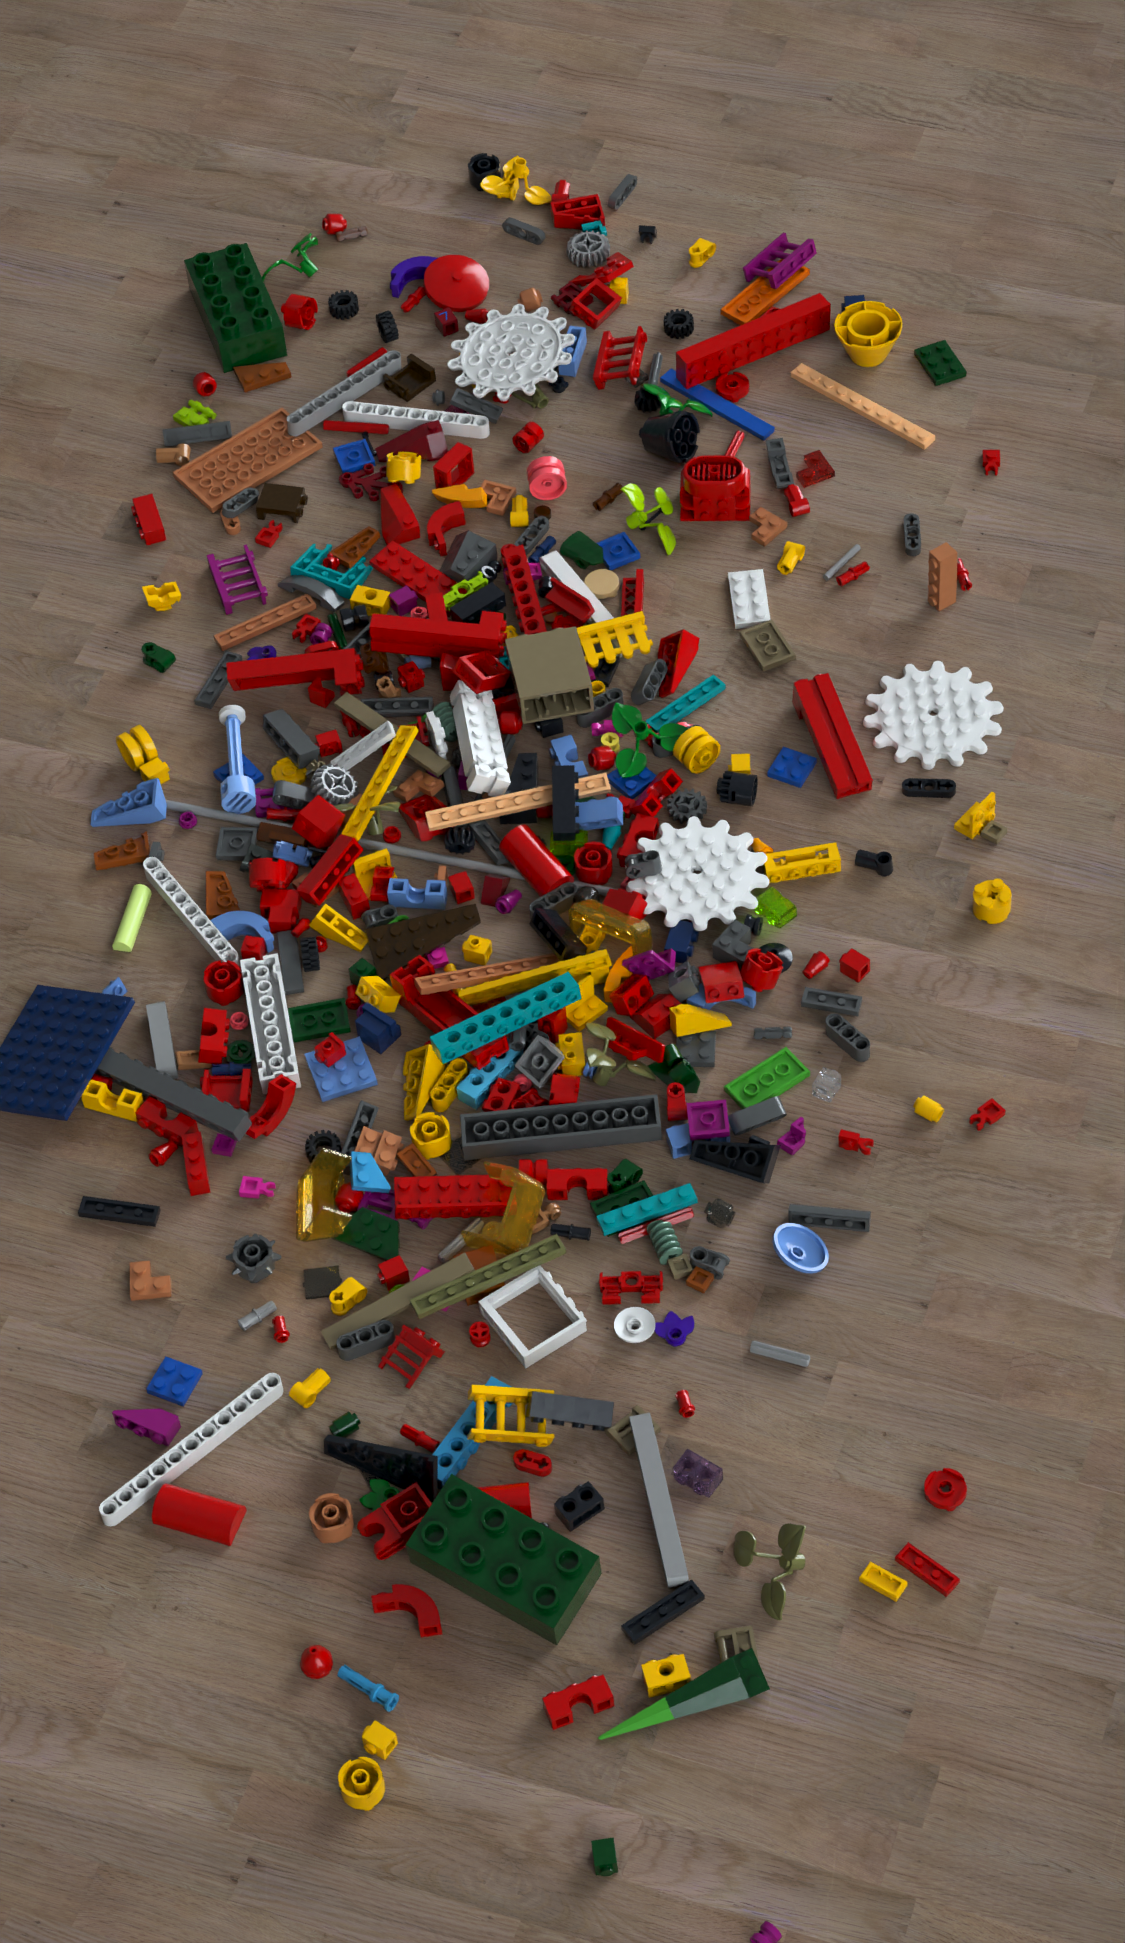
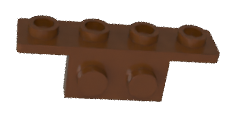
M260 822L257 833V840L273 843L274 845L276 841L280 842L282 840L293 844L292 849L294 850L297 845L308 848V846L315 847L290 827ZM328 847L319 848V849H322V850L327 851Z

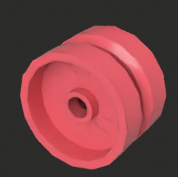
M543 456L533 460L527 467V479L532 496L540 500H553L564 494L567 489V480L564 465L559 459Z

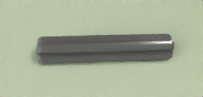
M659 352L653 354L647 384L658 385L663 355Z

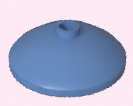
M795 1223L782 1224L775 1230L772 1237L773 1247L778 1257L787 1266L798 1272L810 1274L820 1272L825 1268L829 1260V1253L825 1243L815 1232Z

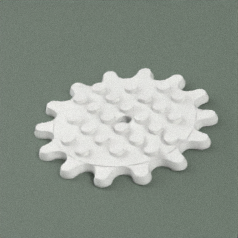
M516 304L512 308L511 313L507 315H501L498 310L493 309L487 313L488 320L486 323L477 324L471 322L465 326L466 331L470 334L467 339L455 340L451 343L452 349L461 354L459 357L448 361L447 365L452 371H463L455 379V383L462 388L470 384L476 385L473 390L476 398H483L487 393L494 391L497 392V397L501 401H507L511 393L517 390H522L526 395L532 396L536 390L535 384L539 381L553 383L557 380L558 374L553 370L556 366L570 364L571 354L562 350L574 344L575 336L573 334L560 333L566 327L567 321L565 318L559 317L552 321L546 319L549 313L547 307H540L534 313L528 314L525 312L524 305Z
M935 661L929 671H919L913 664H907L903 669V678L894 679L890 676H883L880 680V686L885 692L883 694H869L865 699L866 705L873 707L877 711L872 715H867L863 720L864 727L876 728L880 731V734L873 740L874 747H895L894 760L897 763H904L910 757H918L921 760L922 768L926 770L933 769L935 762L941 758L947 759L952 766H961L964 762L962 754L965 751H973L977 754L986 753L987 745L982 741V737L985 735L997 736L1002 731L1001 726L991 721L990 717L1002 713L1003 705L999 701H989L985 698L993 691L990 682L985 681L975 684L969 681L972 672L968 667H963L956 673H948L945 671L944 664L941 661ZM933 711L934 713H937V715L931 716L929 713Z
M696 816L690 817L687 821V826L682 829H675L669 823H662L659 827L661 838L657 840L640 838L637 842V848L640 851L655 850L659 853L662 865L661 873L630 881L626 886V891L631 893L636 891L645 895V901L648 904L643 914H650L657 910L663 911L666 915L664 924L667 927H675L680 920L689 919L692 921L695 930L704 931L707 928L708 920L711 918H719L724 924L730 925L736 920L733 912L736 907L742 906L748 909H755L758 906V900L751 894V891L754 888H765L769 885L768 877L755 871L757 867L764 865L767 861V856L763 852H750L747 850L753 843V837L750 833L746 832L738 836L728 834L730 826L725 820L718 821L711 828L703 827ZM694 869H695V871H701L700 874H696V873H692V872L694 871Z

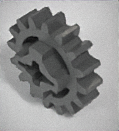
M685 788L684 792L677 790V795L671 794V798H668L667 811L669 812V817H673V821L679 819L680 824L688 821L692 816L703 819V814L707 813V801L705 796H701L700 791L695 793L694 789L688 791Z

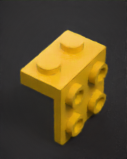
M387 848L364 857H359L352 864L353 871L368 900H370L375 867H392Z

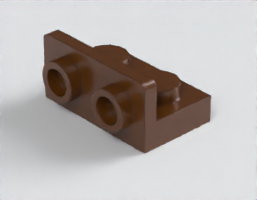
M371 641L360 646L363 666L367 674L374 670L380 675L390 671L386 652L371 651Z

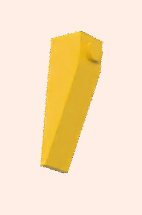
M430 1044L407 1051L405 1055L403 1075L406 1076V1083L403 1084V1090L406 1091L407 1095L404 1099V1120L406 1121L415 1119L422 1113L430 1098L431 1090L441 1077L447 1064H442Z

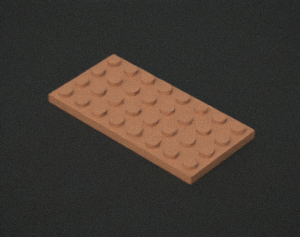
M280 408L175 470L173 477L214 513L221 509L226 501L249 487L256 488L323 448V445L308 430L299 436L289 435L287 416L290 414L285 409Z

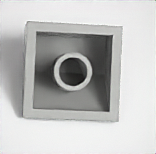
M537 1035L514 1066L539 1088H542L565 1057L562 1051L552 1042Z

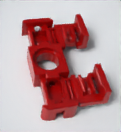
M641 1271L621 1272V1276L603 1277V1272H601L599 1275L600 1292L603 1293V1305L621 1304L619 1293L626 1292L644 1293V1296H641L642 1304L660 1303V1292L663 1291V1272L660 1271V1275L642 1276ZM633 1278L637 1282L634 1285H628L626 1281Z

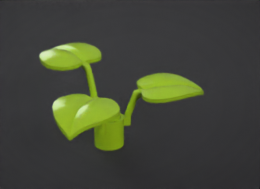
M628 484L622 487L621 490L627 495L629 501L636 509V511L626 517L629 528L635 529L640 527L641 529L643 527L657 526L667 556L670 555L676 546V539L672 530L667 525L664 526L663 523L645 524L647 515L660 507L665 515H670L673 512V504L664 489L658 487L654 490V496L659 505L643 512L645 505L641 489L636 484Z

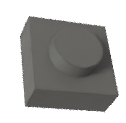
M153 841L149 857H156L161 862L164 860L165 852L162 850L160 842Z

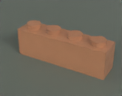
M947 542L929 551L928 602L938 611L956 602L957 551Z

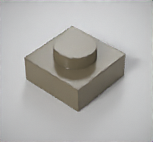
M991 820L981 831V837L997 845L1007 834V827Z
M687 1254L667 1260L674 1280L689 1276L693 1271Z

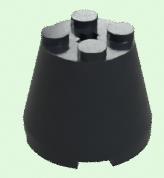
M676 411L649 417L645 421L643 428H640L639 437L642 438L646 451L676 463H687L694 457L698 449L696 441L697 433H700L697 418L693 413Z

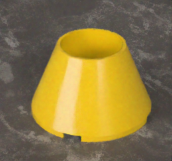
M862 301L845 307V311L837 315L834 329L838 339L855 364L862 367H874L884 362L902 332V319L894 308L890 309L884 303Z

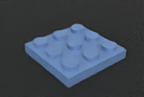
M360 1036L344 1041L346 1055L329 1068L324 1063L317 1061L314 1055L315 1051L305 1053V1059L322 1102L378 1085Z

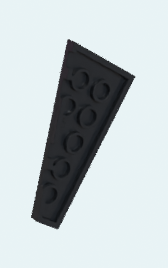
M327 1435L324 1439V1454L364 1472L366 1471L402 1489H406L417 1482L429 1501L434 1502L437 1497L438 1456L333 1435Z

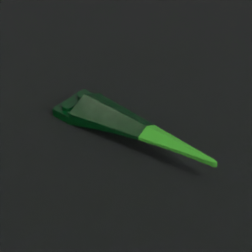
M753 1648L730 1657L602 1734L598 1739L602 1740L748 1699L769 1690L770 1688Z

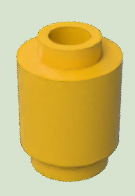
M926 1096L918 1097L913 1105L916 1114L931 1122H938L944 1112L941 1104Z

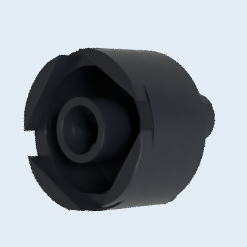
M481 153L470 159L471 161L468 163L469 181L478 191H484L480 183L485 177L494 175L501 178L500 161L495 155L487 156V153Z

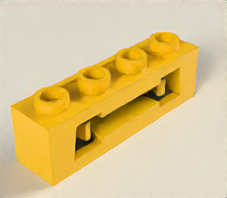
M834 842L766 854L767 861L762 865L764 875L768 877L769 883H777L840 872L841 858L837 844ZM828 850L827 854H821L820 852L816 855V851ZM780 857L786 858L785 861L783 859H780V862H774L773 860L775 858Z

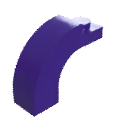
M418 256L406 259L396 265L391 271L390 290H392V297L399 298L407 283L416 279H424L427 267L437 258Z

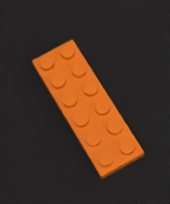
M802 266L777 289L771 288L768 278L758 277L720 309L721 315L739 325L759 318L809 276L810 269ZM769 268L767 271L770 272L774 268Z

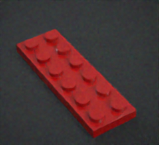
M393 540L369 561L371 567L400 586H408L411 591L414 590L417 596L425 602V595L443 593L445 595L450 592L452 586L457 584L456 581ZM459 588L458 592L460 594H466L467 590L464 588ZM447 609V611H446L447 616L450 617L451 614H450V612H449L448 609Z

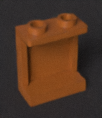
M492 1245L465 1252L474 1270L497 1261ZM461 1252L458 1255H454L453 1258L463 1254L464 1252ZM499 1283L466 1298L467 1306L477 1304L478 1301L505 1286V1283Z

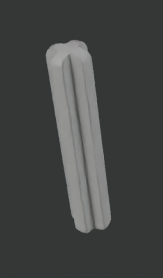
M475 1218L438 1254V1259L442 1263L448 1262L484 1227V1222L479 1218Z
M752 1341L750 1345V1352L804 1367H808L810 1363V1355L758 1341Z

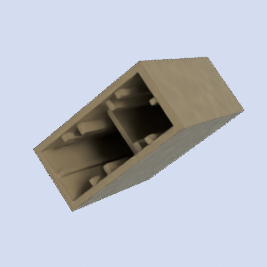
M576 626L555 628L551 631L530 635L522 634L514 638L505 639L508 668L511 672L510 675L523 724L594 711L592 683Z

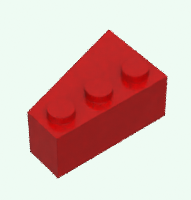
M598 194L550 203L554 228L582 230L581 224L599 220L602 226H605V217Z

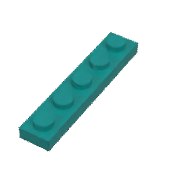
M713 674L645 722L651 726L655 733H660L659 730L663 725L677 723L725 690L726 685Z
M688 1183L600 1214L596 1218L605 1236L698 1203V1198L691 1184Z

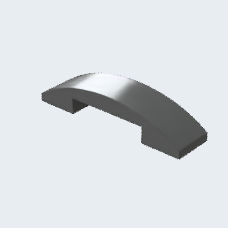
M783 438L766 440L769 464L776 487L784 488L794 484L792 472H790L786 458Z
M290 575L278 583V587L291 593L297 589L319 599L320 606L333 612L345 605V601L333 589L311 577Z

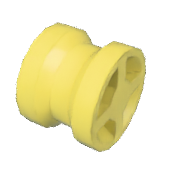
M613 732L602 735V746H609L617 754L620 750L618 735Z

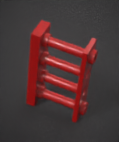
M638 326L635 336L614 338L610 331H603L593 374V380L598 390L604 389L608 380L629 377L632 385H636L644 346L647 342V334L643 332L641 326ZM634 343L633 347L613 350L616 345ZM632 354L631 359L611 361L614 356ZM629 366L626 371L608 373L610 368Z

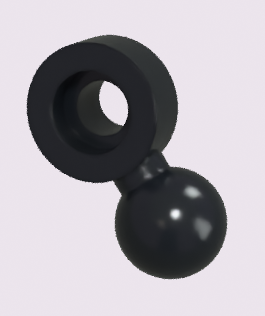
M493 560L489 562L488 566L482 567L480 571L483 573V578H487L488 584L495 581L502 566L499 561Z

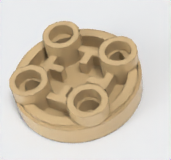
M594 570L584 579V583L597 599L613 598L617 595L619 578L611 570Z

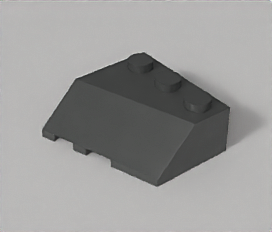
M469 530L456 535L440 572L457 583L464 579L469 581L477 576L478 571L483 566H488L489 562L498 559L496 544Z

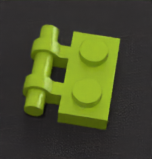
M189 400L188 405L191 408L188 409L184 406L173 415V420L184 427L208 424L209 418L214 420L217 414L209 407L205 408L202 406V403Z

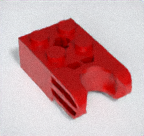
M417 1482L380 1504V1508L358 1522L357 1529L362 1536L370 1537L377 1533L384 1534L374 1545V1554L377 1559L385 1560L404 1549L411 1535L432 1505Z

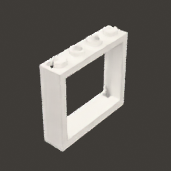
M540 1265L478 1301L482 1316L525 1369L587 1331V1320L583 1312H579L575 1308V1303L570 1297L567 1298L564 1295L560 1284H555L550 1272L544 1271ZM540 1283L573 1324L528 1351L495 1309Z

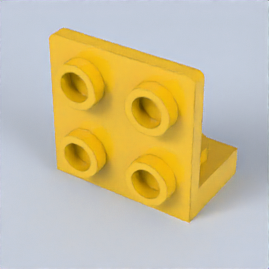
M991 792L981 803L976 801L954 824V829L970 839H973L977 834H981L984 827L995 818V793Z
M590 974L578 981L582 999L566 1006L567 1022L579 1032L585 1028L587 1022L592 1023L608 1011V1006L594 993L593 976Z

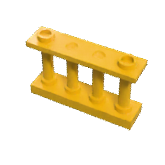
M471 1385L468 1391V1400L476 1402V1429L471 1428L467 1439L477 1443L497 1441L536 1444L538 1447L550 1445L554 1439V1434H546V1420L543 1423H538V1433L525 1432V1405H527L528 1392L536 1391L554 1394V1390ZM492 1401L496 1404V1430L484 1429V1402ZM506 1403H515L517 1405V1431H505Z

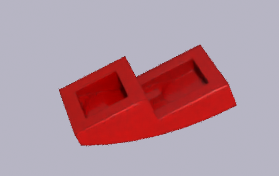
M375 867L370 901L389 902L387 891L390 878H394V867Z

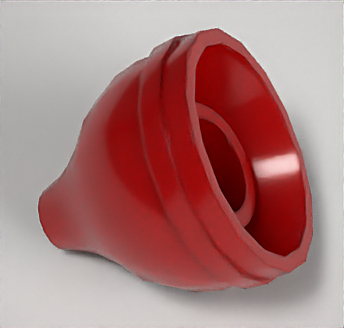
M312 1645L306 1648L300 1660L302 1672L311 1679H320L328 1675L333 1667L331 1652L321 1645Z

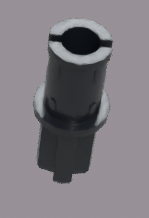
M553 1223L550 1228V1234L568 1237L569 1240L575 1238L589 1241L591 1228L577 1227L574 1224L569 1226Z

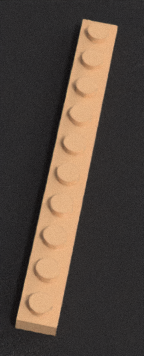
M803 363L791 372V378L924 450L935 441L934 434Z
M606 773L579 778V783H575V789H579V799L611 792ZM552 784L427 811L425 816L429 832L553 805Z

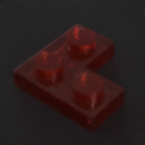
M820 450L804 455V461L808 468L796 472V478L804 488L835 476V471Z

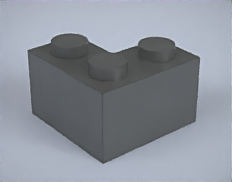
M734 920L712 944L713 958L721 963L736 961L740 971L748 951L754 949L748 946L751 943V928Z

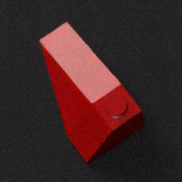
M393 484L381 488V528L386 545L392 540L397 544H402L420 538L419 523L398 485Z
M684 629L660 640L658 659L664 660L668 669L659 687V697L661 698L675 692L699 649L700 638Z

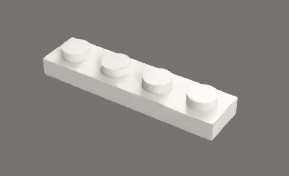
M386 721L331 760V764L333 766L338 764L339 768L344 767V770L347 772L351 767L361 762L396 736L393 725Z

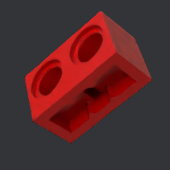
M632 974L609 997L617 1015L632 1016L642 1005L649 1001L654 992L646 975Z
M498 1078L496 1083L491 1085L489 1097L484 1100L482 1110L490 1112L511 1109L512 1102L521 1097L520 1083Z

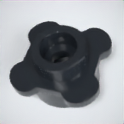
M561 376L557 377L555 382H549V386H552V390L555 393H562L569 386L568 382H565Z

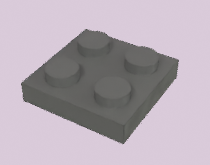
M221 827L216 859L243 861L251 843L256 845L257 828Z
M705 1031L677 1037L676 1046L683 1058L692 1067H715L716 1031Z

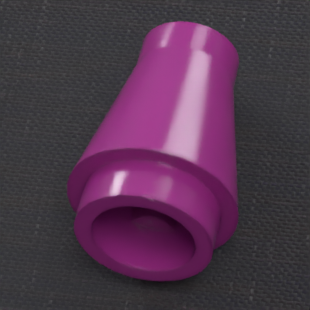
M515 889L499 897L495 904L496 909L501 914L510 913L522 898L521 892Z

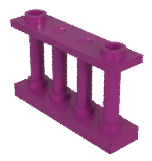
M783 232L743 267L746 282H750L755 276L768 278L771 288L777 289L817 254L814 240L808 238L801 245L789 243L786 233ZM786 249L794 250L791 254L784 253ZM776 258L784 259L781 263L774 262ZM766 267L774 268L770 272L763 270Z
M247 544L243 545L245 554L221 561L219 559L215 560L214 554L206 555L208 566L226 615L233 613L232 606L234 603L261 597L263 605L267 604L265 597L268 596L266 586L262 587L253 563L255 560L253 551H249ZM247 561L249 565L224 573L219 571L222 567ZM252 573L253 578L232 584H224L226 579ZM255 584L258 589L233 597L232 595L228 596L230 591Z

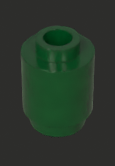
M348 1411L332 1421V1424L328 1427L333 1436L346 1438L359 1430L358 1425L361 1422L355 1413L351 1414Z

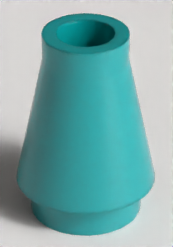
M613 826L603 829L602 843L608 850H612L620 837L621 827Z

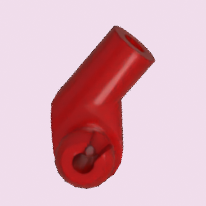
M301 918L291 931V934L299 938L304 931L310 929L309 924L311 921L308 918Z

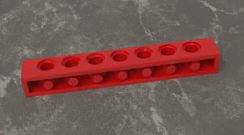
M523 544L503 550L504 557L501 559L504 568H508L505 574L507 581L511 580V583L508 584L510 592L515 594V596H512L514 607L518 606V609H515L518 620L521 619L522 621L518 622L521 633L525 632L526 635L547 632Z

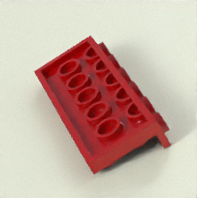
M514 1174L394 1177L395 1219L407 1220L410 1218L429 1219L440 1217L447 1219L450 1217L469 1218L477 1216L486 1218L490 1216L509 1217L516 1215Z

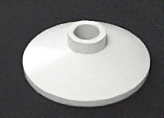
M630 1307L617 1315L614 1321V1329L617 1336L623 1341L640 1343L650 1338L653 1334L655 1319L644 1308Z

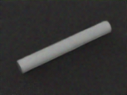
M855 544L823 575V578L828 581L861 549L860 545Z

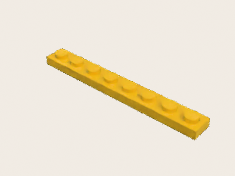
M400 725L396 736L389 745L343 829L342 835L354 837L356 841L360 840L375 812L370 811V808L379 805L418 733L416 726Z
M607 949L598 950L594 953L541 966L530 971L505 976L498 980L466 987L465 989L458 990L459 998L470 1006L534 988L566 972H569L574 977L612 966Z

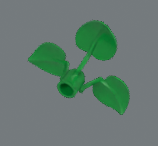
M309 233L291 250L292 254L298 250L297 257L300 255L303 257L304 260L299 264L301 268L283 259L278 260L266 269L262 276L263 282L266 275L274 267L282 263L300 273L304 272L309 278L314 275L318 268L312 263L305 252L308 248L318 245L317 237L315 236L311 239L312 234ZM308 241V243L301 249V245Z
M641 384L646 391L658 396L661 402L660 415L672 413L671 407L680 408L678 411H683L686 407H690L695 411L713 416L711 411L698 401L687 399L683 405L679 400L669 396V393L664 388L654 384Z
M616 702L612 711V723L615 730L621 734H628L633 730L636 737L635 751L626 748L620 751L616 757V767L620 777H634L640 774L646 767V755L638 753L640 740L646 739L651 734L655 738L661 739L663 749L673 752L676 741L688 728L679 724L668 723L660 728L661 736H659L651 728L648 729L647 723L642 721V714L636 707Z

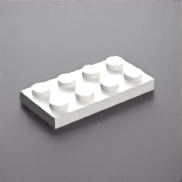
M763 569L728 572L735 629L750 628L769 621L770 613Z

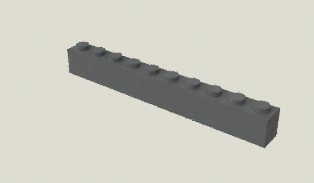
M109 1047L95 1071L97 1075L112 1078L114 1083L131 1091L142 1093V1096L146 1098L150 1096L164 1103L165 1107L177 1113L181 1112L196 1120V1122L240 1142L252 1125L248 1117L249 1114L241 1108L237 1110L226 1101L220 1102L212 1094L206 1095L197 1087L191 1088L182 1080L176 1081L167 1073L161 1074L152 1066L146 1067L137 1059L133 1061L122 1052L116 1053L111 1047Z

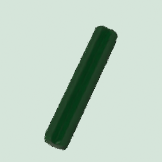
M335 613L329 614L327 616L328 622L333 630L338 649H344L348 644L338 617Z

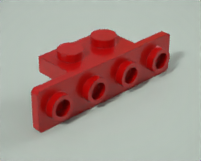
M613 1017L607 1018L606 1027L611 1029L616 1036L614 1041L609 1040L608 1047L613 1052L620 1053L626 1059L632 1061L646 1056L658 1063L663 1062L664 1044Z

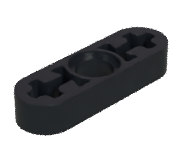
M908 778L902 782V793L907 797L951 798L956 794V783L950 779ZM932 786L934 787V789L928 791L925 790L924 787Z

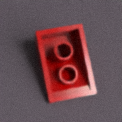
M425 794L405 802L399 807V812L414 836L421 842L429 841L439 834L443 835L449 828H455L453 826L429 832L425 812L447 807L435 796L431 797Z

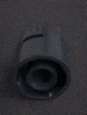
M725 771L723 778L719 777L716 792L720 794V801L753 807L757 794L758 776Z

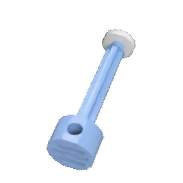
M227 705L219 711V721L226 726L230 776L220 784L221 806L227 812L243 814L249 812L256 805L255 783L251 778L243 774L240 725L244 723L246 715L244 708L241 706Z

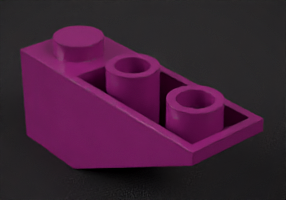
M163 1409L114 1410L112 1412L115 1424L118 1427L132 1430L140 1437H148L159 1445L169 1446L181 1428L178 1416Z

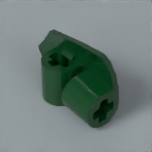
M577 531L569 536L560 547V555L573 560L581 569H586L589 565L604 563L603 548L581 531Z
M675 1044L665 1046L663 1062H654L647 1065L654 1075L666 1085L677 1082L683 1085L685 1093H697L701 1081L693 1067L683 1058Z

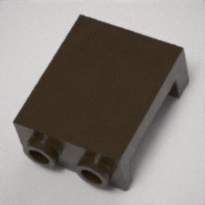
M412 353L407 356L408 365L393 376H389L386 373L383 375L384 387L406 402L413 399L436 381L435 368Z
M265 483L256 505L257 518L265 520L266 514L269 513L292 516L294 523H298L299 518L303 516L304 505H307L308 502L305 488Z

